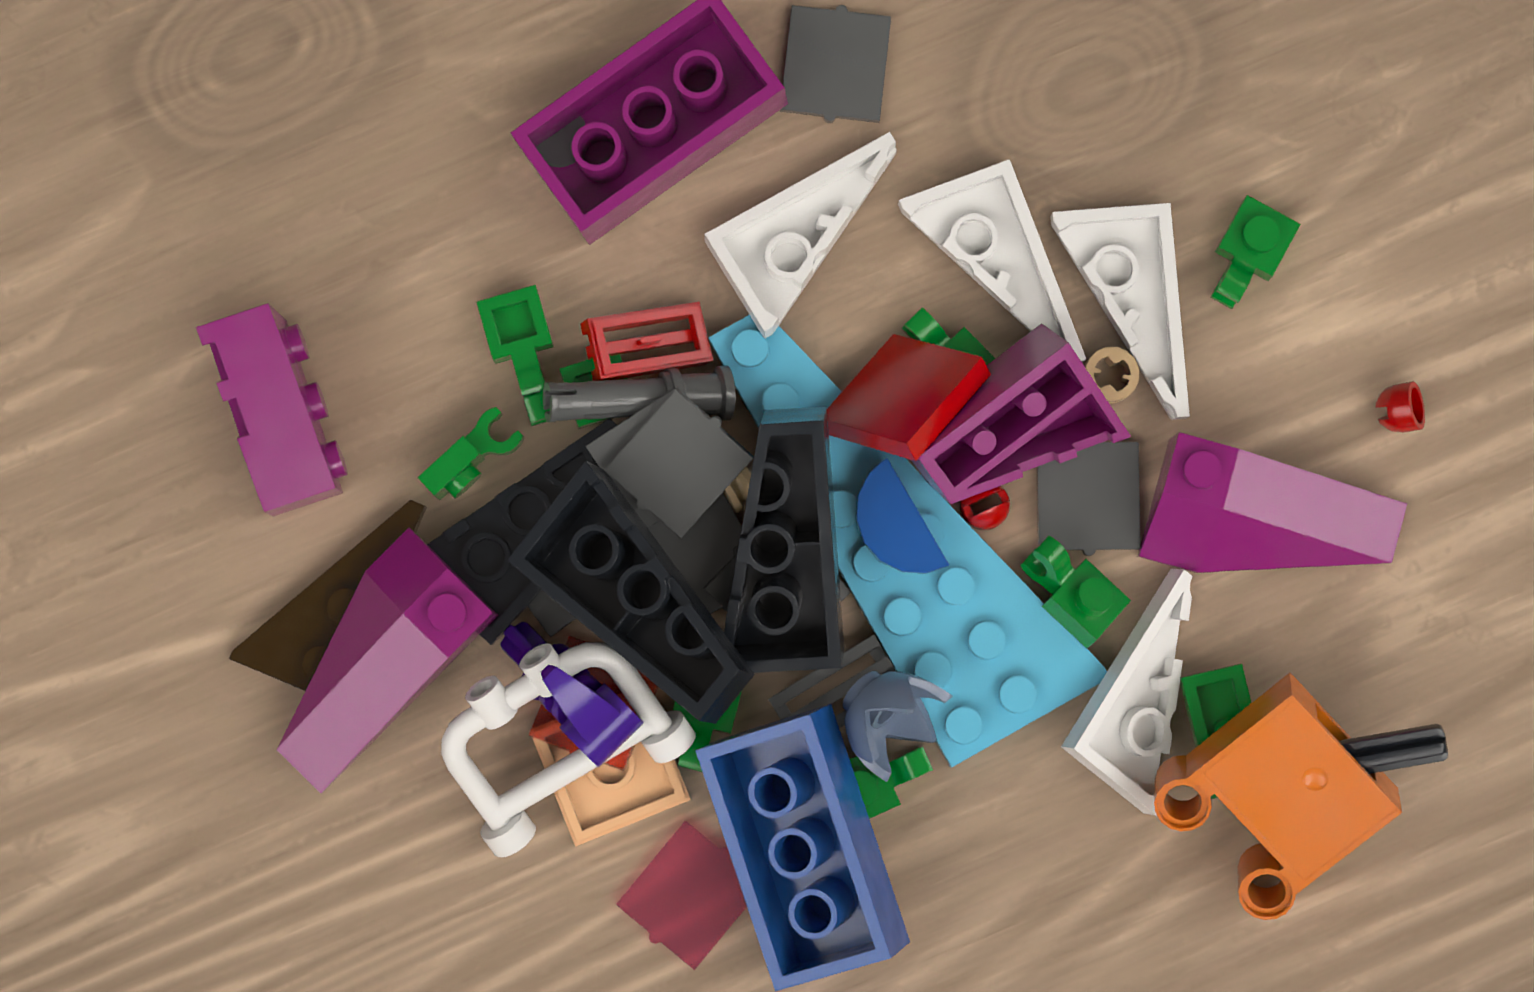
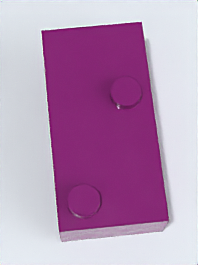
M696 0L510 132V134L584 239L591 245L788 105L785 87L721 0ZM581 116L586 124L575 133L572 140V154L576 162L565 167H550L536 146Z

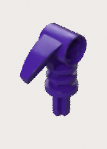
M520 622L516 626L509 625L504 631V638L500 642L502 650L519 668L520 661L530 650L539 645L548 644L526 622ZM561 643L552 645L558 655L570 648L566 644ZM548 664L541 671L542 680L552 696L545 698L538 696L534 700H539L561 724L559 728L597 767H600L644 724L605 683L601 684L594 676L590 675L587 669L580 671L574 676H570L560 668Z

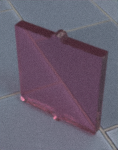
M686 820L616 903L620 909L650 933L649 940L651 943L657 944L661 942L693 970L699 966L747 907L728 848H718Z

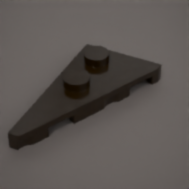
M409 500L232 650L229 659L306 691L365 571L409 527L415 533L417 532L427 507Z

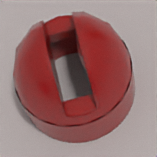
M1414 381L1392 385L1385 388L1379 394L1375 408L1386 407L1388 414L1378 418L1379 423L1389 431L1401 433L1422 430L1424 428L1425 409L1423 398L1418 385Z
M1002 486L960 501V512L963 519L972 528L977 530H991L998 527L1004 522L1010 511V499ZM993 494H998L1002 504L987 508L974 516L970 507L971 504Z

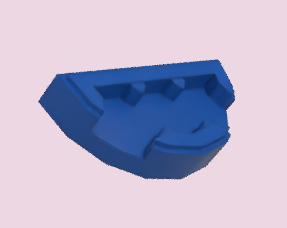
M888 458L884 459L868 474L857 497L856 523L863 544L879 562L901 572L927 574L948 567V561Z

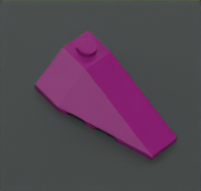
M1178 432L1169 439L1137 557L1194 573L1390 564L1393 561L1407 503L1242 449Z
M409 527L365 571L276 750L322 794L498 614Z

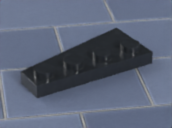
M610 418L427 544L498 614L479 634L490 645L496 643L506 628L519 617L542 591V589L510 564L507 559L584 462L588 461L598 466L586 445L617 426Z

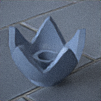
M871 671L855 682L843 700V709L847 711L844 724L852 750L865 767L887 782L891 775V767L887 756L886 738L926 743L936 742L937 738L931 719L921 698H932L946 703L953 696L935 684L909 673L889 671L880 675L877 671Z

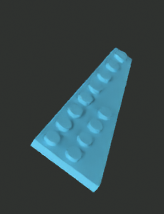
M748 315L708 337L721 364L729 366L731 369L735 388L758 429L765 410L824 406L828 408L842 392L780 326L777 327L773 335L764 339L751 316ZM829 435L839 572L851 590L854 599L895 671L919 676L953 696L946 703L932 698H921L931 719L937 738L936 743L951 768L1101 683L1107 673L1105 667L1042 607L1044 603L951 505L926 482L924 477L906 458ZM888 458L948 561V567L927 574L901 572L879 562L863 544L856 523L857 497L868 474L884 459Z

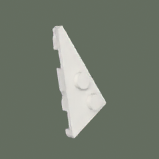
M890 132L705 233L706 245L764 339L773 335L896 155V141Z
M1010 159L899 200L898 206L901 213L1030 332L1042 323L1069 342L1081 362L1086 360Z
M1163 203L1052 212L1050 216L1052 228L1129 353L1135 358L1139 369L1171 420L1188 418L1190 414L1171 204Z
M1170 569L1061 746L1141 812L1157 816L1154 806L1155 777L1159 768L1161 753L1170 754L1172 740L1170 720L1176 711L1183 660L1175 659L1180 620L1189 621L1192 601L1190 582L1193 576L1184 569Z

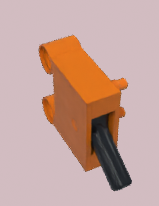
M1288 673L1190 753L1173 756L1162 763L1155 777V812L1161 823L1170 829L1177 831L1194 830L1203 825L1208 819L1212 808L1211 796L1215 794L1260 842V844H1255L1246 849L1240 856L1237 866L1240 903L1244 910L1255 918L1263 920L1277 919L1291 909L1296 894L1402 813L1398 787L1383 771L1446 760L1448 758V747L1445 732L1441 725L1431 724L1351 738L1291 673ZM1185 785L1195 789L1198 794L1190 800L1181 801L1171 797L1168 791L1176 786ZM1265 874L1276 876L1281 880L1277 885L1269 888L1259 887L1252 883L1254 878Z

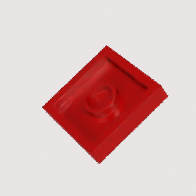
M893 334L827 408L829 435L917 461L991 374L981 356Z

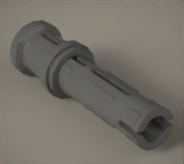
M716 366L713 372L681 374L677 368H666L664 372L658 374L657 378L572 383L546 382L543 388V409H550V411L545 412V419L549 423L578 419L630 417L678 386L680 391L707 415H715L720 417L722 421L732 419L735 411L734 378L729 366Z

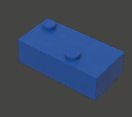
M831 704L718 739L695 750L775 991L890 959L910 943Z

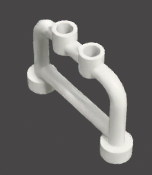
M585 642L569 648L559 655L551 644L539 645L530 650L520 661L519 666L524 672V676L505 687L496 676H488L479 680L468 690L465 696L471 707L461 712L449 723L442 737V758L450 774L486 821L481 828L480 835L495 856H510L521 850L533 838L536 826L524 811L525 809L597 767L578 749L498 796L466 751L468 740L484 728L492 730L503 726L515 716L518 708L538 696L544 698L552 696L541 676V671L548 664L560 668L570 676H574L590 667L604 669L612 677L637 716L644 722L605 762L641 742L655 762L666 763L681 756L693 744L696 733L680 711L666 712L638 670L608 644L603 642Z

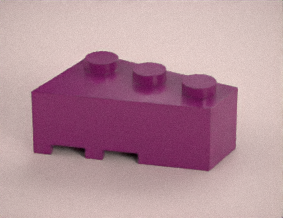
M267 303L196 327L202 346L210 344L221 378L216 384L223 402L227 400L229 402L239 433L237 441L263 511L274 517L342 494L343 491L339 478L348 475L346 464L337 441L326 442L319 420L329 417L318 383L307 384L300 362L310 359L299 325L288 326L287 320Z
M1041 323L986 365L991 374L919 459L911 461L926 482L950 504L1020 479L1023 477L1022 472L1054 460L1058 463H1063L1078 457L1077 452L1107 440L1116 443L1131 437V435L1069 342Z

